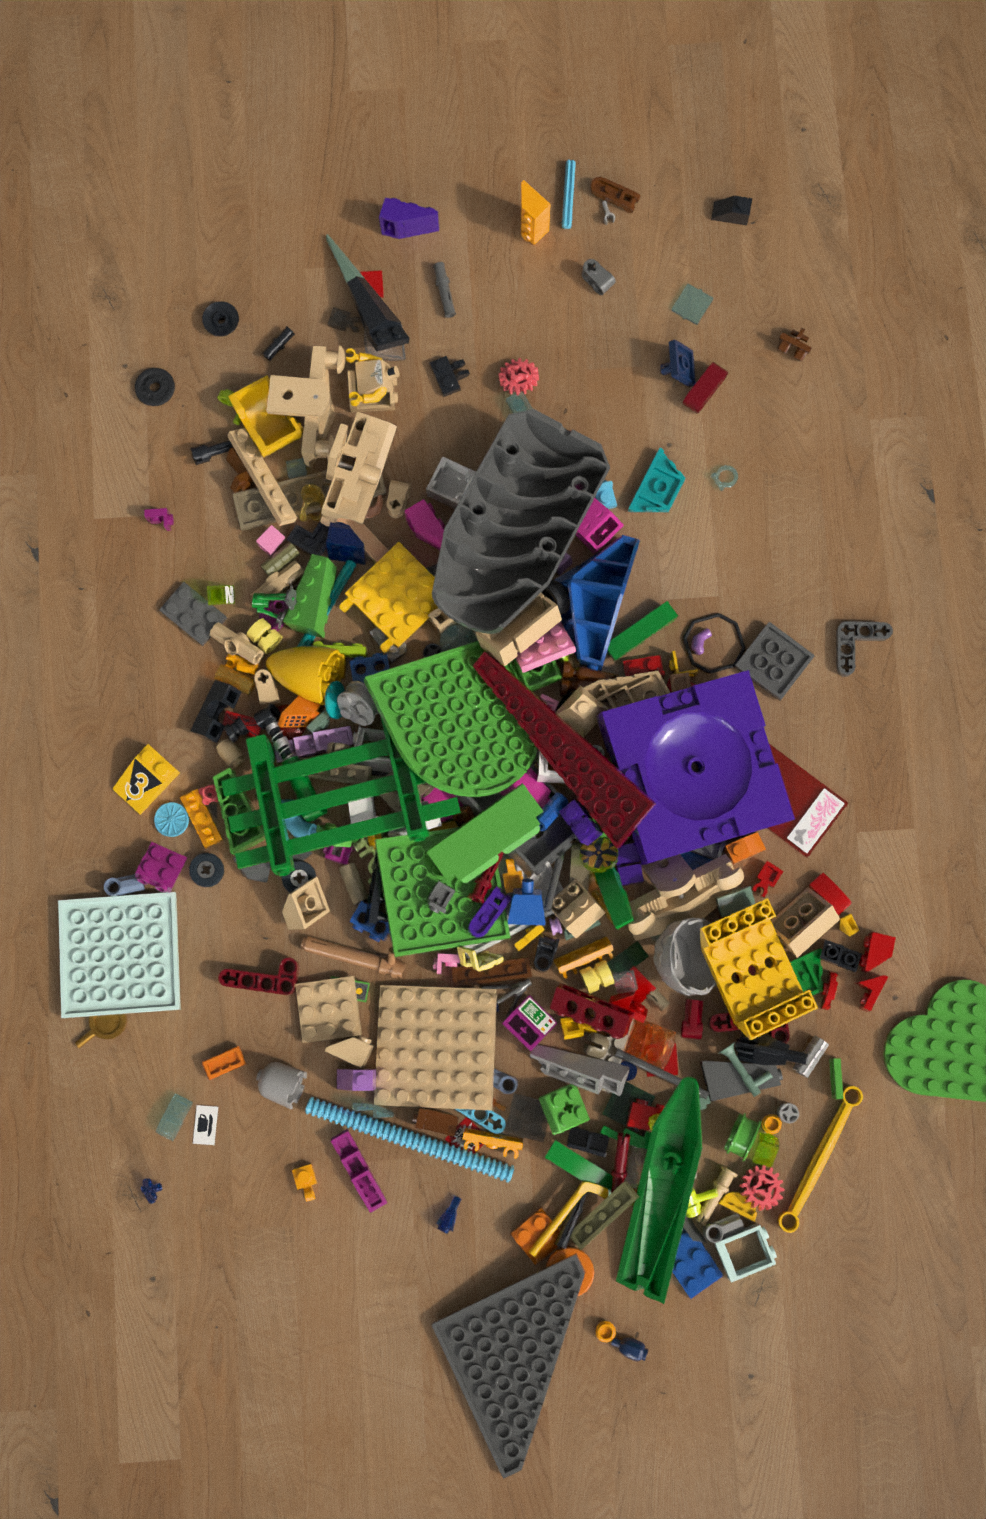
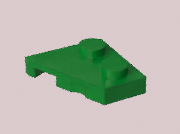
M821 948L790 962L802 990H810L812 996L823 991V981L821 980L823 968L821 966V959H819L822 951Z

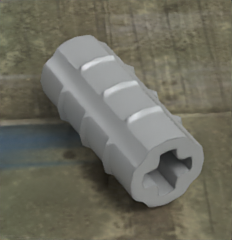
M814 1035L803 1051L809 1054L807 1065L796 1063L793 1069L803 1077L808 1078L829 1044Z

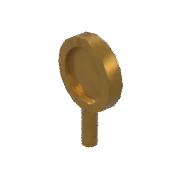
M127 1015L90 1016L89 1027L91 1030L77 1040L75 1045L80 1049L95 1036L104 1040L120 1036L126 1028Z

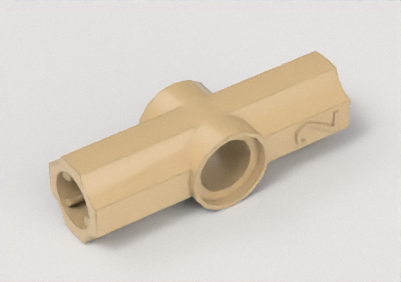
M293 561L280 572L271 574L266 579V583L250 595L253 598L254 593H286L290 589V584L300 579L304 571L296 561Z
M219 622L214 624L210 630V636L222 643L230 655L239 654L254 665L260 663V660L263 658L264 652L251 644L244 633L239 632L236 634Z

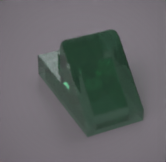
M636 941L610 960L607 965L618 980L633 966L636 967L649 956L640 943Z

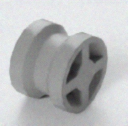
M783 1103L777 1109V1116L782 1122L794 1123L799 1117V1110L794 1104Z

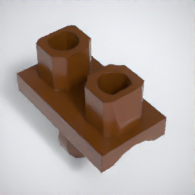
M801 328L800 332L792 330L791 335L795 336L796 339L782 332L778 350L786 354L790 346L797 348L793 358L802 361L812 350V347L800 342L801 339L807 343L809 337L803 335L805 329Z

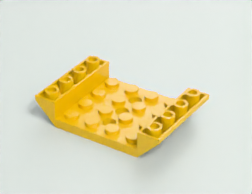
M768 898L700 928L701 951L734 1024L749 1040L818 1008L810 990H802L770 920L776 917ZM766 958H770V959H771V961H772V967H771V968L766 967V965H765V959H766ZM750 965L754 966L756 969V974L754 976L750 975L748 972V967ZM733 973L739 976L737 984L732 981L731 976Z

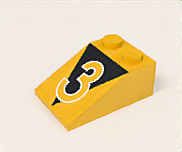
M147 744L133 759L113 787V790L141 815L180 772L152 746Z

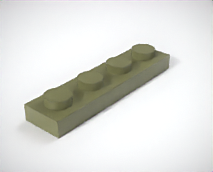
M624 1181L574 1228L570 1238L580 1250L584 1249L639 1198L638 1194L627 1181Z

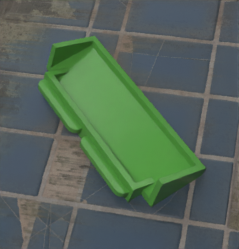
M522 783L426 850V852L446 880L455 875L459 881L468 883L499 860L497 854L500 852L509 854L540 831V823L536 817L544 811Z

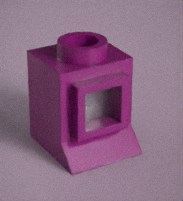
M328 846L324 848L323 853L326 854L325 858L348 865L351 852H354L355 848L353 846Z

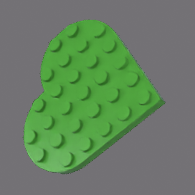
M972 980L949 982L932 995L925 1015L905 1018L891 1029L884 1044V1062L889 1075L901 1088L919 1095L986 1102V986Z

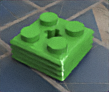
M513 659L524 685L531 691L550 685L562 678L555 660L541 665L540 672L531 669L523 673L516 659Z
M569 1084L539 1097L553 1135L567 1131L590 1120L577 1086Z

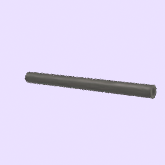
M619 1048L615 1056L677 1086L682 1080ZM699 1087V1096L707 1099L709 1092Z

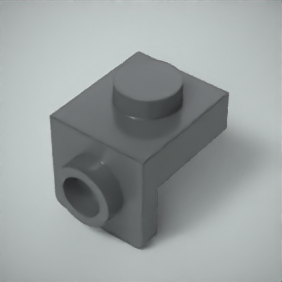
M437 880L426 898V902L429 905L428 908L436 913L441 911L445 914L447 911L446 906L455 893V889Z

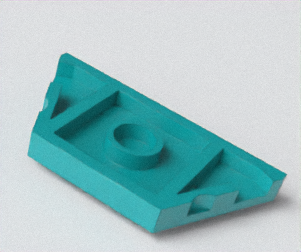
M659 448L628 508V512L670 511L686 478L681 471L676 469V465L672 460L668 459L662 448Z

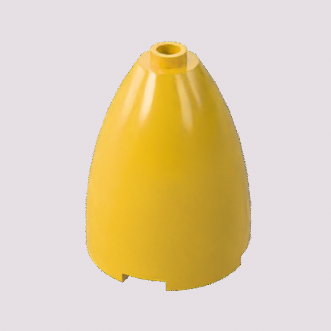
M300 646L284 649L272 654L266 660V667L274 679L292 693L311 702L325 705V694L329 684L333 681L341 682V678L345 679L346 660L344 654L340 653L338 649L320 646Z

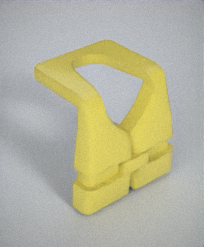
M463 946L457 947L460 964L464 967L472 966L477 971L490 969L504 960L503 956L488 951H482L476 955L473 949ZM465 952L470 957L467 961L465 960Z

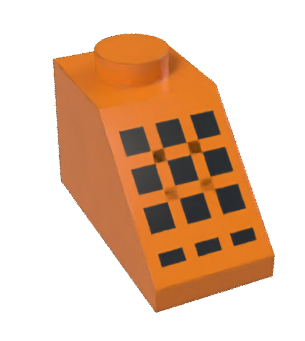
M298 696L282 712L278 722L279 727H307L320 714L318 711L321 704Z

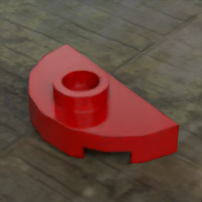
M830 970L827 983L824 982L823 991L821 992L824 994L821 1009L824 1010L831 1008V1000L835 998L838 985L836 981L838 974Z

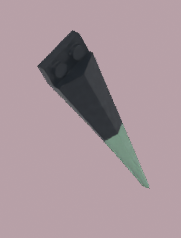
M327 234L326 241L350 290L367 338L376 352L408 344L410 338L402 328L401 321Z

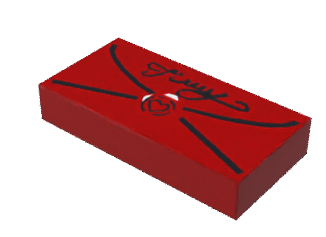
M226 711L223 720L224 726L232 724L236 718L240 717L250 732L245 736L255 737L260 735L262 728L257 725L253 717Z

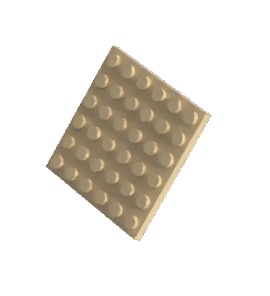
M380 985L374 1105L492 1110L497 989Z

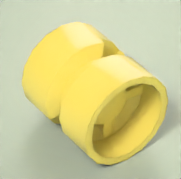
M264 618L255 622L247 632V637L253 643H258V647L265 654L272 652L283 638L275 629L271 630V625Z
M605 960L596 963L594 968L589 966L579 970L589 994L599 990L600 986L607 987L615 983Z

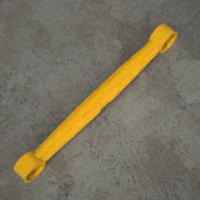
M847 1086L843 1089V1102L825 1132L798 1186L788 1211H783L778 1216V1225L783 1231L791 1233L798 1229V1214L815 1186L842 1132L852 1107L862 1102L863 1094L858 1087ZM849 1089H854L858 1093V1100L854 1104L848 1103L845 1099V1093ZM786 1214H792L795 1217V1225L790 1229H786L782 1225V1217Z

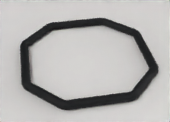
M721 613L693 620L683 636L690 663L708 674L735 667L745 651V644L738 623ZM720 617L735 626L742 649L733 664L709 670L694 662L687 637L695 623Z

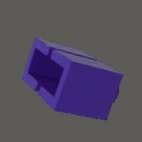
M573 800L559 811L567 824L572 827V831L581 843L589 845L603 834L595 821L590 819V814L580 802Z
M635 843L616 848L615 851L618 852V855L615 856L617 858L613 864L615 863L622 886L643 883L641 864L621 867L624 864L639 862L640 859Z

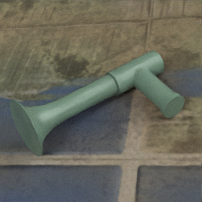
M734 1042L719 1053L729 1058L742 1077L743 1082L753 1097L761 1093L758 1086L773 1077L767 1070L764 1074L753 1080L737 1058L734 1051Z

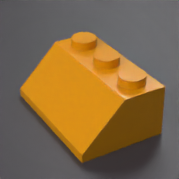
M523 180L521 182V235L525 241H530L535 245L549 231L550 203Z

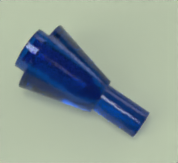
M454 1196L450 1207L446 1209L435 1223L438 1225V1230L446 1234L449 1231H454L457 1208L462 1200L461 1198Z

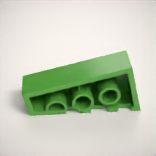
M312 554L296 590L297 596L294 610L288 608L283 620L293 631L320 638L325 637L324 627L328 621L327 610L331 604L330 594L334 587L337 567L327 557Z
M228 768L213 776L218 801L220 802L230 852L232 855H235V853L246 851L266 839L263 825L231 832L228 817L254 811L255 809L246 791L224 796L221 781L238 777L235 770Z

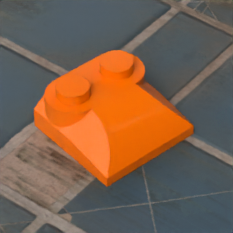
M542 1207L510 1232L517 1244L520 1245L535 1265L558 1247L554 1243L560 1232L557 1228L535 1257L528 1252L552 1222Z

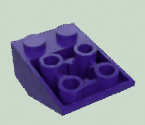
M385 197L379 215L382 235L402 239L439 231L438 211L431 207L424 208L412 202L405 203L397 198L390 199Z

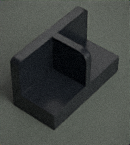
M573 1127L569 1131L566 1146L606 1157L610 1137Z

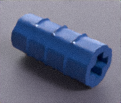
M555 793L546 805L542 807L544 812L536 817L540 823V831H545L558 817L559 811L569 804L567 798L561 793Z

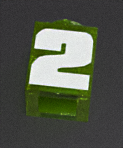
M234 585L207 586L208 605L235 604Z

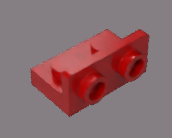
M660 655L623 661L625 677L659 671L663 679L665 677Z

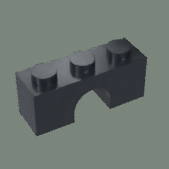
M215 680L190 731L204 739L218 743L224 730V725L219 723V715L225 708L234 709L242 692L230 684Z

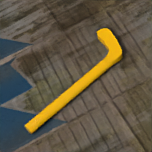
M581 1182L571 1198L528 1252L534 1257L537 1255L586 1192H593L606 1199L609 1195L608 1189L593 1182Z

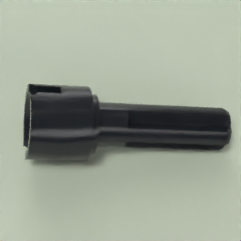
M228 440L211 446H207L204 443L191 447L190 450L192 451L195 465L209 462L213 456L229 452L233 445Z

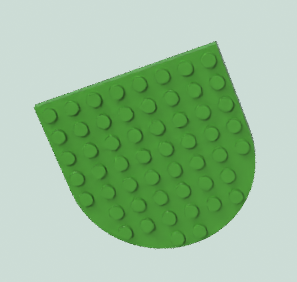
M479 641L366 676L363 680L396 749L409 768L422 780L437 789L466 797L488 796L509 788L530 768L538 751V748L531 741L527 732L520 727L516 718L509 713L501 699L494 694L492 688L486 684L473 667L485 651L480 647ZM512 661L504 666L523 683Z

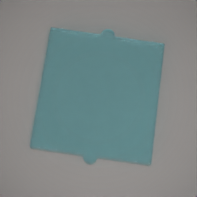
M687 284L671 311L682 316V319H687L698 325L714 298L702 292V289L699 290Z

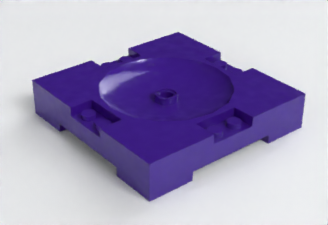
M749 670L662 696L603 711L596 716L612 764L656 803L632 832L641 865L795 820L778 763L775 764L764 729L766 724ZM692 763L697 764L698 772L692 770Z

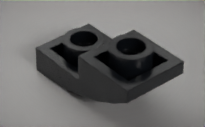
M825 940L819 959L855 973L862 953Z

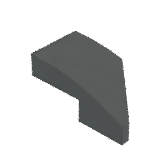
M233 857V861L237 864L236 857ZM262 863L240 870L247 879L267 883L271 864Z

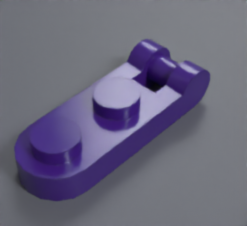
M495 886L484 904H482L469 922L468 931L471 936L480 938L487 934L512 897L508 894H503L500 891L501 889ZM495 898L501 901L499 905L493 902Z

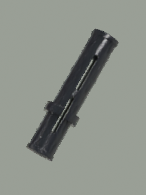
M586 1192L565 1217L554 1243L556 1246L564 1249L567 1248L579 1214L583 1212L582 1207L589 1192Z

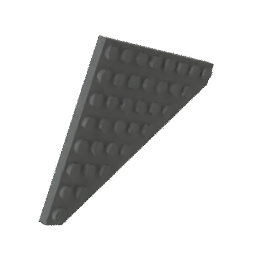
M577 1253L431 1324L503 1479L521 1471L585 1275V1269Z

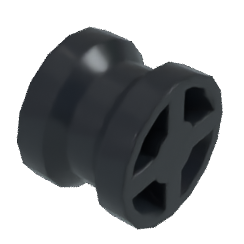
M428 644L423 650V656L426 658L435 655L436 652L439 654L442 653V650L437 644Z

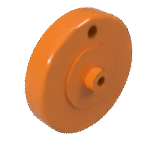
M560 1248L550 1256L546 1267L577 1253L585 1269V1275L578 1294L580 1296L590 1288L593 1282L594 1267L592 1261L579 1248Z

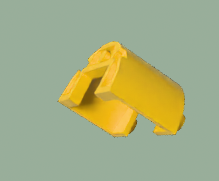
M268 375L228 396L244 428L263 458L303 437L302 433L304 432L301 423L297 422L295 417L291 418L289 415L267 413L270 385Z

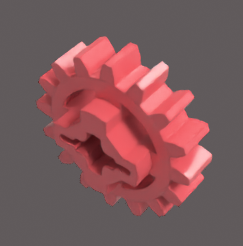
M521 358L518 359V362L512 359L511 364L505 363V368H500V386H503L504 391L509 390V394L516 392L517 395L520 392L526 394V390L533 391L532 386H537V381L539 380L538 368L534 366L533 362L529 364L528 359L522 362Z
M765 1165L760 1166V1169L758 1166H754L752 1170L746 1171L748 1176H742L741 1179L745 1183L740 1184V1187L744 1188L741 1195L747 1196L745 1203L752 1202L751 1208H755L758 1205L759 1211L764 1210V1207L769 1210L772 1209V1206L778 1205L777 1200L783 1198L779 1194L784 1191V1188L780 1187L783 1180L777 1179L779 1173L773 1174V1168L766 1170ZM759 1186H768L765 1190H756Z

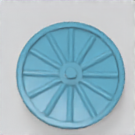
M175 802L165 803L155 813V827L164 836L176 837L186 830L189 824V815L182 805Z

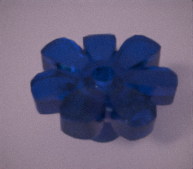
M150 1178L144 1179L143 1186H141V1191L145 1193L144 1196L149 1204L156 1202V1192L163 1189L161 1183L153 1185Z

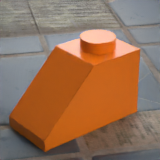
M758 832L726 845L723 849L724 853L731 860L732 865L766 850Z

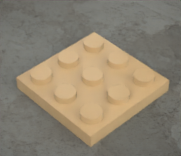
M355 976L296 984L302 1043L362 1035Z

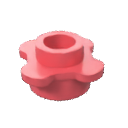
M214 784L199 789L204 805H209L214 801L219 802Z

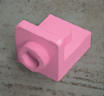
M438 954V958H434L433 970H437V974H441L442 963H446L445 966L457 967V963H460L459 955Z

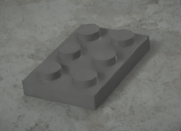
M185 582L180 585L159 609L161 613L202 646L211 638L210 630L214 624L218 622L223 624L227 619L222 612Z

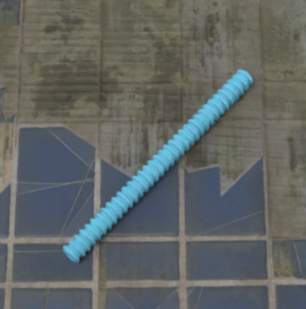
M314 1097L308 1100L305 1112L306 1114L311 1113V1116L317 1115V1118L323 1117V1120L329 1119V1122L341 1123V1126L352 1127V1130L358 1129V1132L364 1131V1134L376 1135V1138L381 1137L382 1140L387 1139L388 1142L399 1143L401 1147L405 1145L407 1149L411 1147L413 1151L417 1149L419 1153L422 1151L425 1155L428 1153L429 1156L440 1157L442 1161L446 1159L448 1163L452 1161L454 1165L458 1163L460 1167L463 1165L466 1169L468 1167L472 1171L475 1169L477 1173L481 1171L483 1175L487 1173L489 1177L493 1175L495 1179L498 1177L501 1181L503 1179L506 1180L507 1183L511 1181L514 1165L510 1167L508 1163L502 1164V1161L496 1162V1159L490 1160V1157L484 1158V1155L478 1156V1153L466 1152V1149L461 1150V1147L455 1148V1145L449 1146V1143L443 1144V1141L437 1142V1139L425 1138V1135L414 1134V1131L408 1132V1129L402 1130V1127L396 1128V1125L390 1126V1123L384 1124V1121L373 1120V1117L367 1118V1115L361 1116V1113L355 1114V1111L349 1112V1109L343 1110V1107L332 1106V1103L326 1104V1101L320 1102V1099L314 1100Z

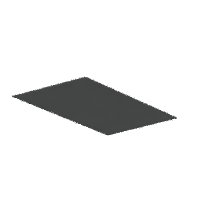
M685 1217L683 1227L691 1239L707 1243L691 1218Z

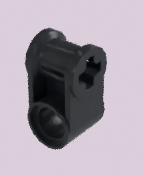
M541 933L534 959L536 971L544 973L550 969L557 951L559 938L552 939L545 937ZM540 958L548 961L546 968H540L537 965V961Z

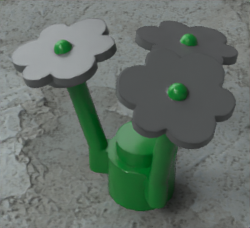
M290 584V590H287V593H254L252 608H257V613H264L276 618V623H279L278 629L280 630L287 609L277 615L264 608L269 607L270 600L285 601L290 610H294L297 596L296 590Z

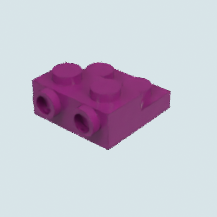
M151 842L135 872V878L142 884L155 886L160 892L171 893L187 857Z

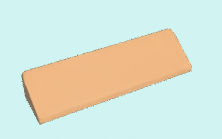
M337 519L339 526L375 564L389 551L364 524L349 519Z

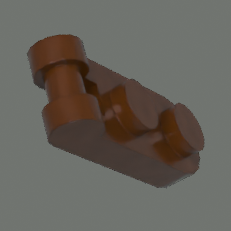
M596 177L591 181L590 190L594 196L621 207L628 213H633L634 205L638 203L641 197L639 193L604 177Z

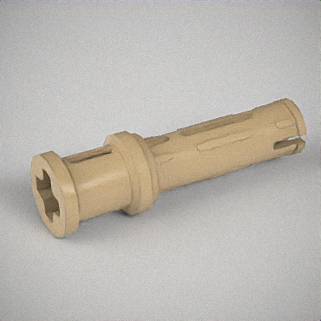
M724 1165L721 1167L722 1171L718 1178L712 1182L714 1186L712 1189L716 1188L718 1197L706 1200L701 1207V1213L694 1218L704 1226H706L722 1195L729 1191L728 1187L733 1178L738 1176L737 1173Z

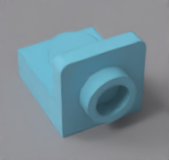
M604 480L595 498L608 509L616 508L617 502L612 488L613 483L612 481L607 482V480Z

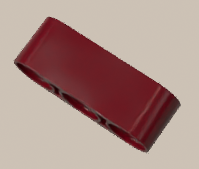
M712 362L687 394L682 404L698 414L723 383L729 372L715 362Z

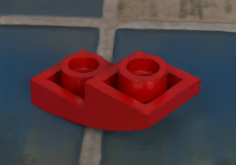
M825 873L820 874L809 884L810 889L834 907L838 916L852 904L845 893Z

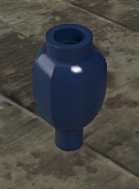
M614 1337L611 1343L612 1346L619 1348L620 1353L624 1357L635 1362L645 1361L649 1350L645 1348L643 1342L629 1337L622 1340Z

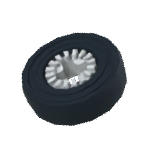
M294 861L295 871L290 872L289 875L282 876L283 886L288 892L291 893L313 877H316L315 869L311 864L305 861ZM298 872L301 873V876H305L301 883L293 879L297 876Z

